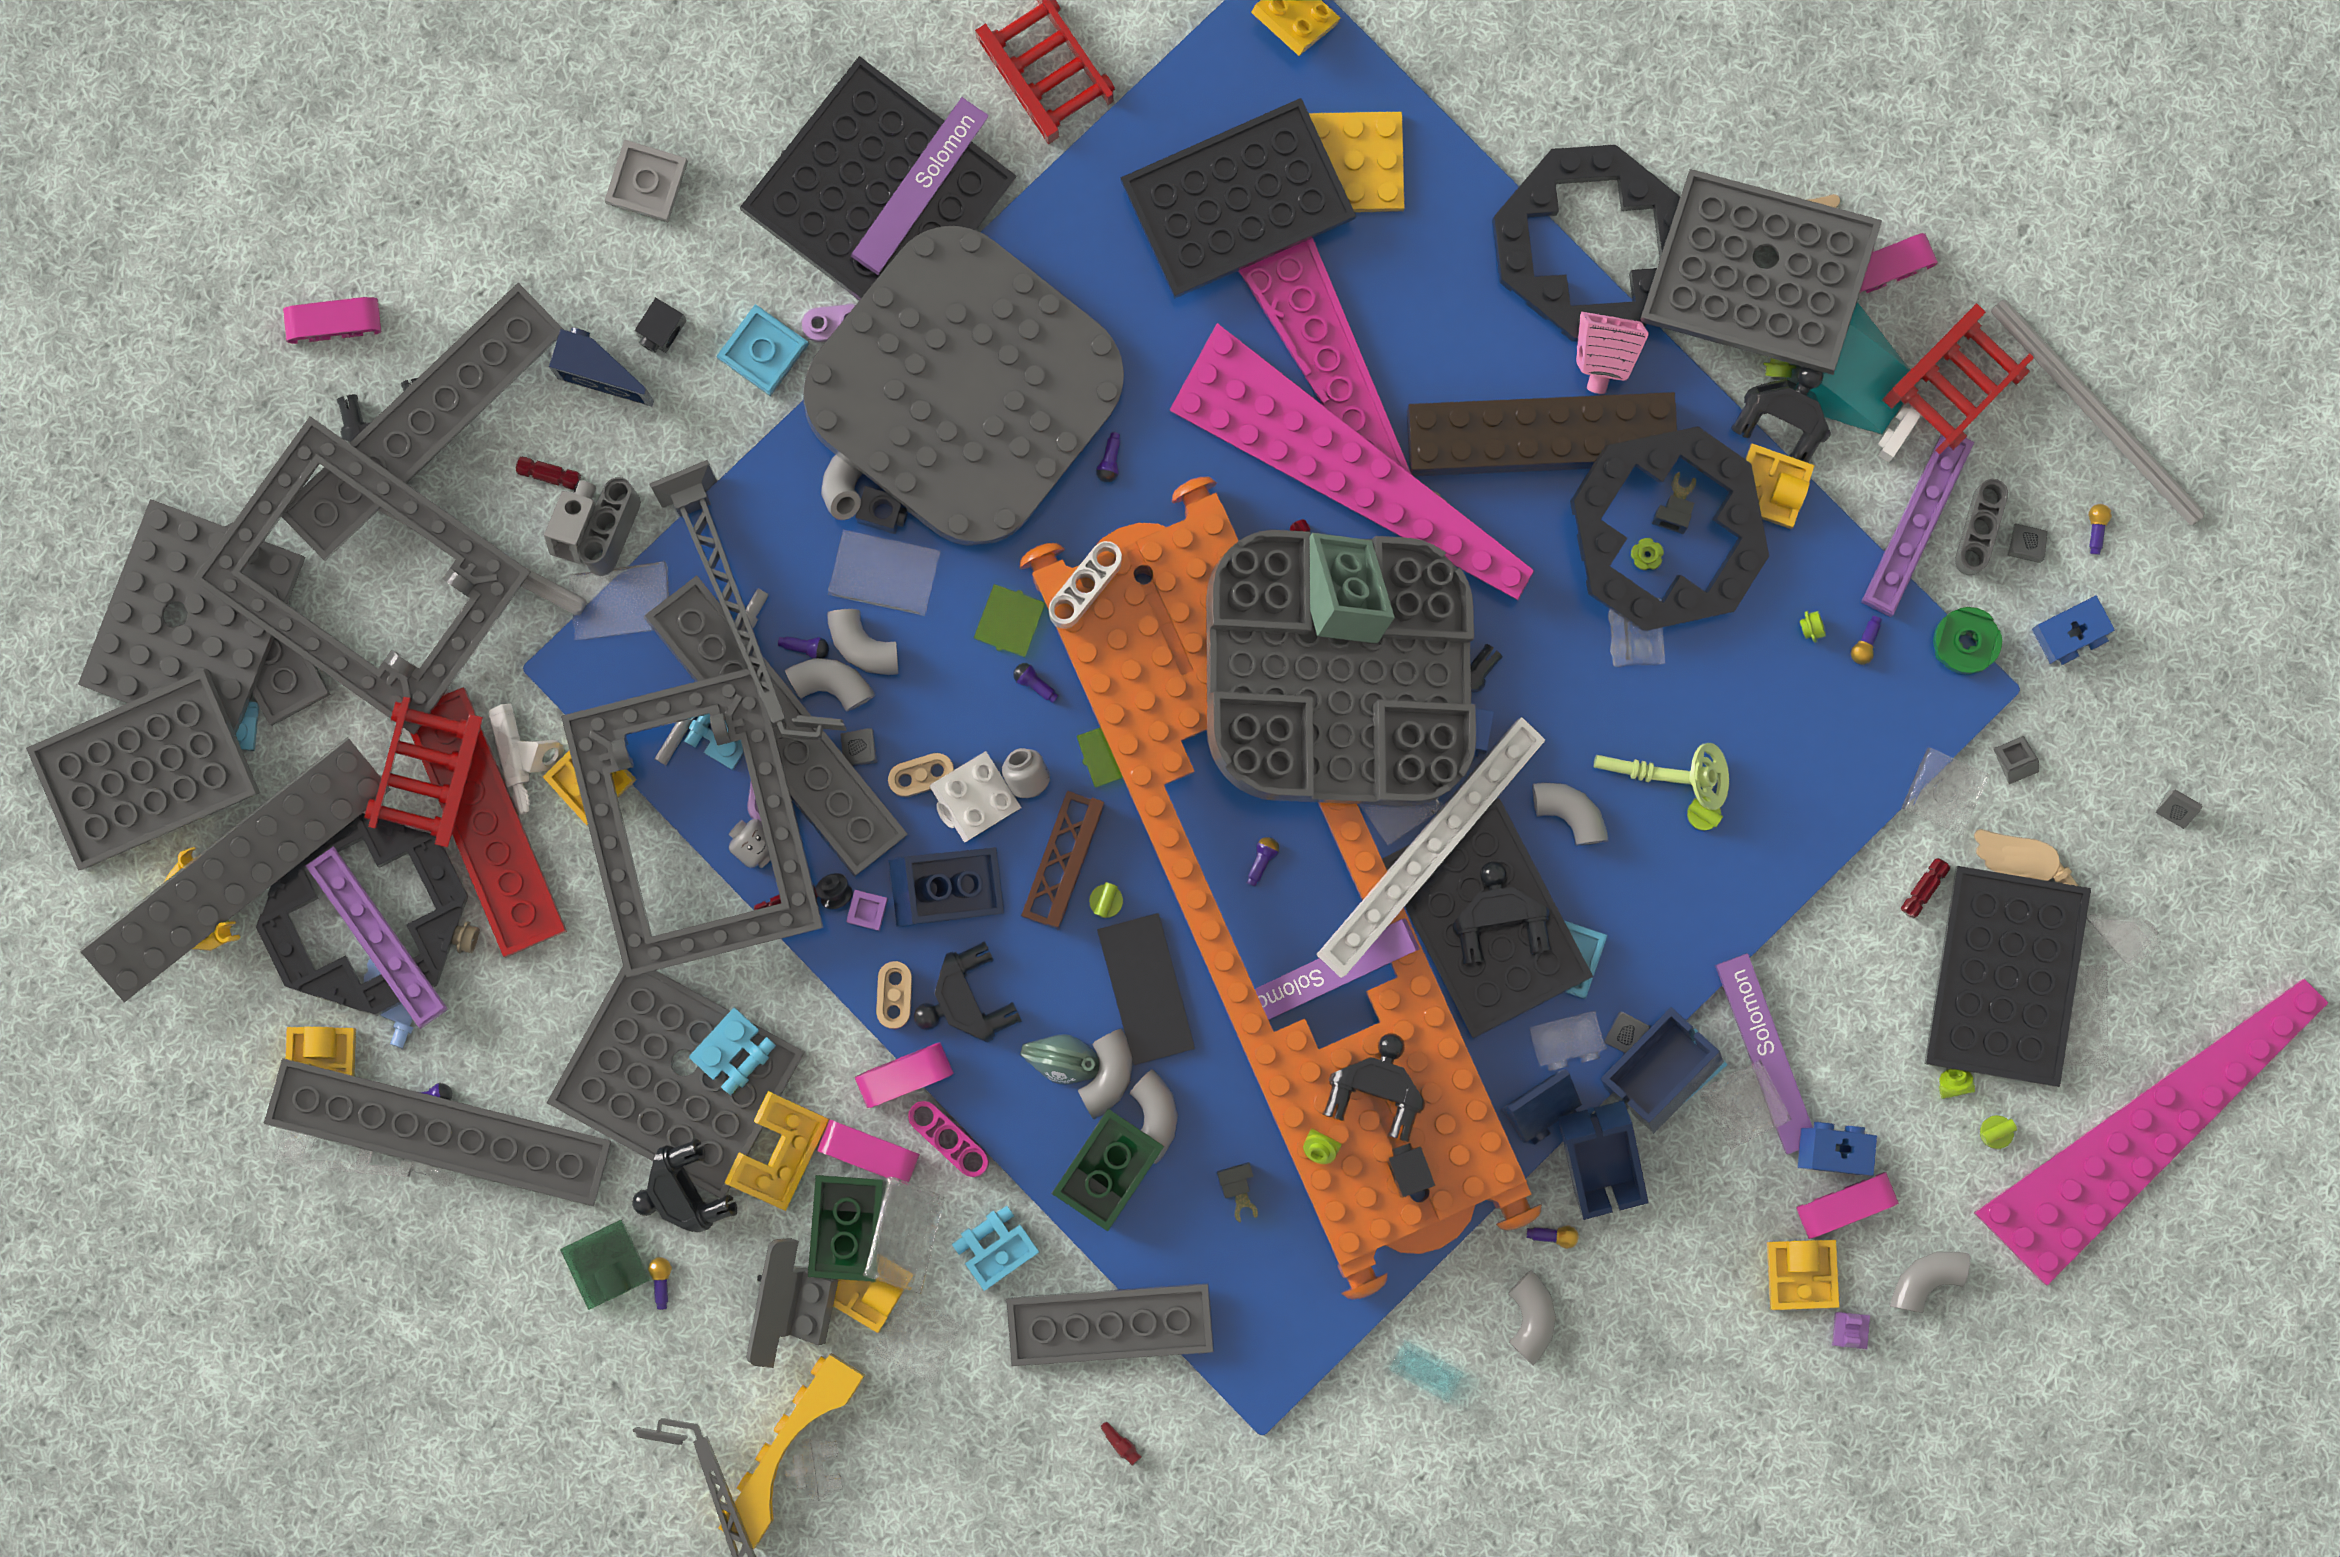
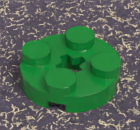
M1975 607L1957 609L1944 617L1935 629L1933 638L1935 656L1939 662L1943 663L1945 667L1953 672L1966 675L1982 672L2000 654L2002 648L2001 631L1998 630L1994 619L1986 611ZM1967 632L1972 633V639L1976 641V646H1970L1967 650L1963 648V643L1959 642V637L1965 636Z

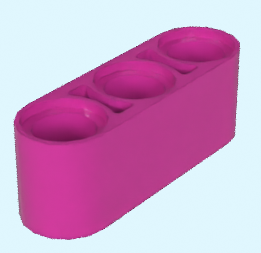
M1926 233L1914 235L1874 251L1860 293L1866 291L1868 294L1887 286L1886 283L1896 279L1898 282L1917 274L1916 271L1921 268L1927 267L1928 270L1936 266L1938 261Z
M374 297L308 303L283 308L287 343L298 344V340L309 339V342L331 340V336L339 335L342 338L363 336L365 332L373 331L374 335L381 333L378 299Z
M939 1042L870 1069L854 1078L867 1108H871L954 1074L942 1044Z
M927 1101L917 1102L910 1108L908 1118L912 1127L959 1171L969 1177H979L986 1172L989 1166L988 1155L941 1110ZM922 1107L930 1108L934 1115L932 1122L927 1126H920L915 1119L917 1110ZM945 1130H953L958 1135V1143L951 1149H945L940 1144V1136ZM976 1152L982 1157V1167L976 1172H970L965 1167L964 1160L969 1153Z
M830 1119L817 1149L821 1153L907 1186L920 1155Z
M1880 1173L1875 1175L1876 1177L1866 1181L1862 1180L1845 1187L1841 1191L1832 1192L1813 1200L1811 1203L1797 1206L1796 1209L1808 1239L1823 1235L1899 1204L1887 1173Z

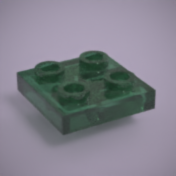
M623 1219L560 1249L588 1310L651 1281Z

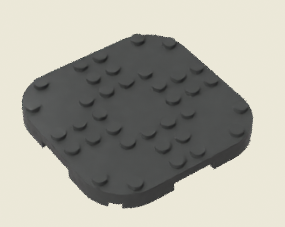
M943 226L927 230L910 240L828 338L809 365L804 382L803 400L805 415L812 431L829 450L853 469L857 468L908 508L907 511L933 532L951 542L973 546V544L999 542L1015 533L1029 519L1049 491L1112 414L1122 392L1124 372L1122 358L1114 340L1099 323L985 234L966 227Z
M1266 530L1253 533L1239 540L1215 565L1208 581L1206 594L1207 735L1212 757L1223 775L1234 786L1249 795L1277 801L1416 806L1431 802L1451 790L1467 773L1476 747L1475 705L1471 704L1470 642L1474 639L1473 597L1468 580L1461 568L1457 569L1445 556V551L1423 540L1375 536L1373 539H1365L1372 540L1395 618L1378 643L1317 636L1310 611L1311 532Z

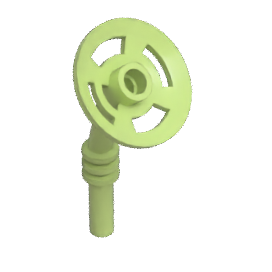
M1704 743L1697 748L1692 760L1691 771L1654 767L1653 763L1650 762L1647 765L1646 761H1642L1639 764V760L1636 759L1630 762L1596 755L1594 759V768L1630 775L1631 779L1638 777L1639 781L1645 778V782L1658 780L1692 785L1699 803L1708 810L1719 809L1727 798L1729 790L1727 762L1720 748L1713 743ZM1704 752L1711 756L1713 762L1708 757H1704ZM1717 782V790L1716 793H1714L1712 791V788L1716 785Z

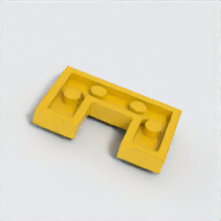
M768 1091L754 1122L781 1134L768 1165L739 1152L724 1183L786 1211L829 1119Z

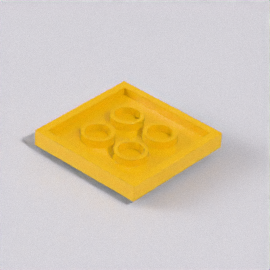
M1402 112L1309 113L1354 212L1404 211Z

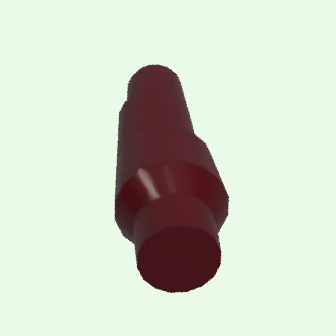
M1104 1422L1101 1425L1107 1440L1121 1458L1126 1459L1132 1466L1142 1458L1136 1451L1135 1445L1126 1437L1123 1438L1108 1422Z

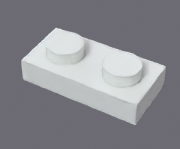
M1908 402L1902 406L1896 416L1900 420L1896 429L1893 431L1888 428L1878 443L1883 448L1878 456L1888 463L1893 459L1921 416Z

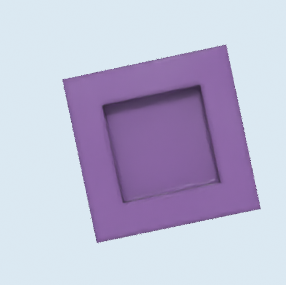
M855 890L846 922L880 931L888 898Z
M1835 1312L1832 1346L1867 1349L1870 1315Z

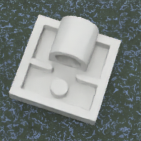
M986 751L929 786L939 801L937 803V811L940 818L948 827L956 828L964 842H967L1021 808Z

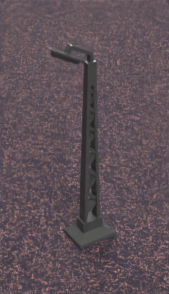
M708 459L649 483L662 508L674 504L679 516H683L773 726H778L783 737L820 740L823 729L846 731L847 728L842 719L802 715L792 719L794 725L797 727L817 728V732L785 730L783 723L787 721L708 508L711 503L706 490L710 489L718 481ZM702 508L703 512L693 527L688 514ZM707 523L713 538L701 535ZM701 545L714 548L709 561ZM719 558L722 560L726 574L714 570ZM716 579L727 583L723 592H721ZM732 592L737 604L728 601ZM730 611L739 613L735 622ZM743 623H745L748 632L740 630ZM742 639L749 641L747 648H745ZM753 651H755L757 658L751 657ZM754 666L759 667L757 673L754 669Z
M661 1418L658 1421L657 1430L635 1427L633 1432H636V1437L676 1445H682L688 1436L661 1431L662 1425L694 1431L697 1440L693 1443L732 1557H744L746 1553L748 1557H756L708 1436L703 1437L699 1425ZM715 1484L720 1486L719 1491H717ZM722 1496H724L726 1503L721 1501ZM725 1511L731 1513L729 1521L727 1520ZM733 1523H735L738 1533L731 1531ZM735 1541L741 1542L743 1544L740 1552L737 1549Z

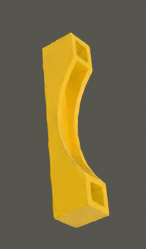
M832 1353L828 1355L827 1359L822 1356L818 1359L810 1372L815 1376L808 1388L804 1385L801 1386L792 1400L796 1404L795 1409L790 1416L785 1413L773 1430L778 1435L772 1445L768 1443L763 1445L755 1458L759 1462L758 1467L753 1474L747 1471L736 1488L741 1493L736 1499L735 1505L753 1550L774 1520L772 1505L774 1481L779 1463L788 1446L798 1433L815 1418L830 1410L848 1404L865 1377V1374ZM725 1511L727 1520L729 1521L731 1513ZM733 1523L731 1531L738 1533L735 1523Z

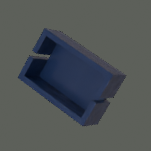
M1670 1007L1601 1078L1605 1089L1616 1100H1624L1626 1108H1629L1631 1113L1654 1134L1724 1063L1720 1051L1698 1031L1695 1033L1693 1026Z
M1624 1100L1595 1107L1594 1114L1589 1115L1588 1110L1558 1117L1573 1190L1583 1220L1613 1213L1605 1187L1611 1186L1619 1211L1649 1203L1633 1124Z

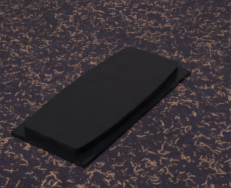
M1159 913L1097 929L1124 1032L1132 1054L1133 1065L1195 1049Z

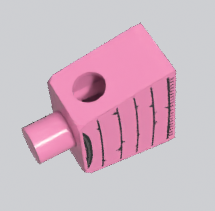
M1581 312L1576 362L1582 373L1590 375L1587 384L1589 391L1605 394L1610 378L1622 381L1629 378L1649 334L1642 322Z

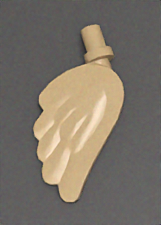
M1983 829L1976 830L1974 833V839L1979 844L1976 848V854L1985 860V866L1988 869L1998 873L2045 881L2053 878L2055 882L2078 886L2070 875L2072 872L2068 866L2063 867L2057 851L2049 844L2036 839L2003 835Z

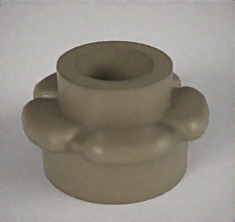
M469 921L465 922L463 927L458 925L453 935L452 944L457 946V952L460 954L463 951L473 953L480 934V929L471 926Z

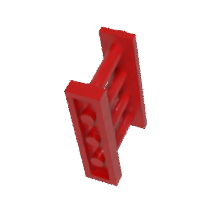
M1037 0L1039 3L1037 7L1000 31L997 29L991 31L985 23L976 29L975 33L976 39L1046 142L1050 144L1059 138L1058 127L1061 126L1060 122L1099 96H1102L1108 105L1113 103L1112 92L1115 90V87L1105 73L1103 75L1099 74L1058 14L1061 11L1056 0ZM1045 16H1048L1057 32L1017 58L1015 56L1009 58L1003 49L1007 46L1005 42ZM1065 42L1076 58L1036 84L1033 82L1027 84L1021 75L1025 72L1024 68ZM1084 69L1093 85L1055 110L1049 109L1045 111L1039 102L1043 99L1042 95Z
M1977 303L1882 399L1891 409L1900 400L1904 404L1908 402L1946 439L1935 450L1938 454H1941L1948 446L1954 450L1967 437L1963 432L1964 429L2011 381L2017 385L2030 372L2026 366L2034 359L2029 353L2017 364L1980 329L1982 325L1978 320L1986 311ZM1963 336L1967 340L1971 338L2009 374L1998 386L1959 350L1961 346L1957 342ZM1942 357L1946 361L1950 359L1988 395L1977 407L1938 372L1940 368L1936 363ZM1921 379L1926 383L1928 381L1932 383L1967 417L1956 429L1917 393L1919 390L1915 385Z
M404 696L402 703L396 701L393 708L391 721L396 722L376 800L369 799L364 818L370 819L368 827L377 828L379 819L429 831L431 836L436 837V845L449 847L483 717L469 714L468 720L461 719V722L421 712L410 709L411 698ZM405 721L456 734V738L462 739L460 751H453L452 754L400 741ZM396 754L448 767V771L454 772L451 784L444 783L443 786L391 773ZM390 786L440 799L439 803L445 804L442 817L435 816V819L383 806L387 787Z

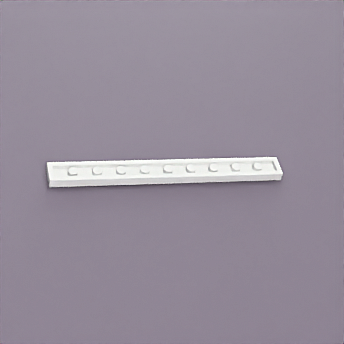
M1522 717L1516 720L1316 954L1340 978L1347 975L1544 743L1545 739Z

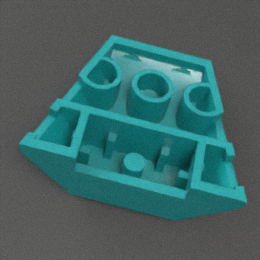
M1857 302L1834 375L1824 373L1822 383L1817 388L1810 389V391L1816 394L1825 418L1883 434L1903 405V402L1900 400L1891 409L1882 399L1910 371V368Z

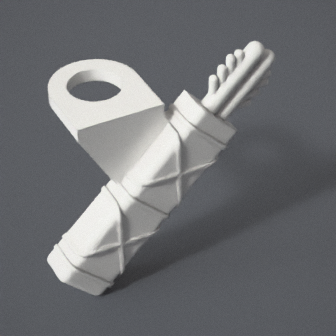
M510 703L501 704L489 710V718L491 719L495 735V743L499 752L498 756L501 760L503 776L505 777L504 781L507 788L513 787L514 793L512 798H514V806L520 814L529 812L530 805L528 791L523 785L530 781L529 773L550 770L563 757L564 748L557 740L520 741L512 705ZM555 748L554 757L550 761L543 763L542 758L549 749Z

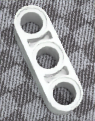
M1108 541L1097 544L1054 596L1049 604V616L1055 626L1063 629L1074 626L1119 571L1122 554L1116 544ZM1109 551L1115 555L1116 561L1112 566L1104 567L1098 563V555L1101 552ZM1087 577L1094 581L1095 587L1091 592L1082 593L1076 588L1077 581L1080 578ZM1063 603L1071 605L1074 609L1073 615L1068 619L1058 618L1055 615V609L1058 605Z

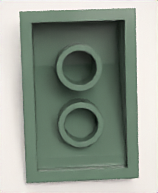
M1313 532L1310 535V611L1317 636L1378 643L1395 618L1372 540Z

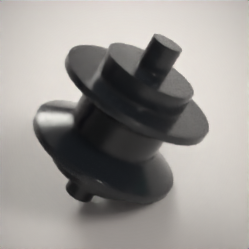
M829 874L823 877L816 885V894L821 898L822 905L827 909L843 907L851 900L853 895L852 888L848 885V881L843 874Z

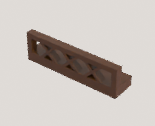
M1070 791L1066 792L1021 914L1022 917L1057 930L1060 929L1105 806L1103 801L1095 798L1089 799ZM1071 800L1088 806L1084 820L1073 825L1067 815ZM1066 819L1069 827L1061 830L1063 821ZM1081 826L1080 831H1079L1078 836H1077V834H1076V832H1075L1074 829ZM1071 831L1075 839L1073 850L1060 856L1055 845L1058 836ZM1054 850L1057 858L1049 862L1052 851ZM1069 858L1065 867L1063 860ZM1060 862L1064 871L1061 882L1049 887L1044 878L1045 870L1047 867ZM1042 881L1046 889L1037 893ZM1058 889L1054 899L1051 891ZM1048 893L1053 903L1048 918L1030 912L1034 900Z

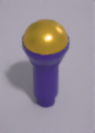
M1264 837L1257 843V857L1246 882L1254 887L1257 882H1260L1269 860L1271 861L1279 853V844L1273 838Z

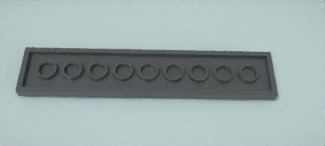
M518 282L349 444L407 484L558 339L560 329L563 328ZM324 467L301 489L282 518L326 561L382 507Z
M697 575L644 615L646 622L695 682L748 669L721 604ZM742 639L745 648H747L749 641ZM753 651L751 656L753 658H757L755 651ZM764 658L787 721L783 723L785 730L817 732V728L797 727L794 725L793 718H797L799 715H811ZM778 726L774 727L792 801L854 877L907 836L906 831L824 731L820 740L783 737Z
M348 737L345 738L80 949L81 954L125 1003L214 932L219 923L229 920L363 813L367 808L369 799L376 800L381 781L380 775ZM389 786L387 787L386 794L391 790Z
M284 1058L281 1060L264 1124L593 1207L611 1145V1140Z

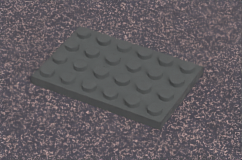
M202 670L26 748L78 871L89 868L260 793L208 670Z

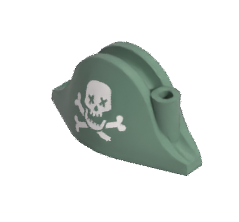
M1066 1034L1054 1035L1022 1044L1020 1055L1044 1077L1054 1083L1062 1085L1078 1083L1093 1079L1098 1073L1099 1059L1097 1054L1074 1036Z

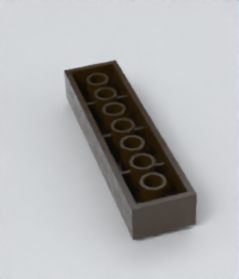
M1675 392L1409 404L1407 409L1410 472L1413 476L1591 469L1605 445L1677 431Z

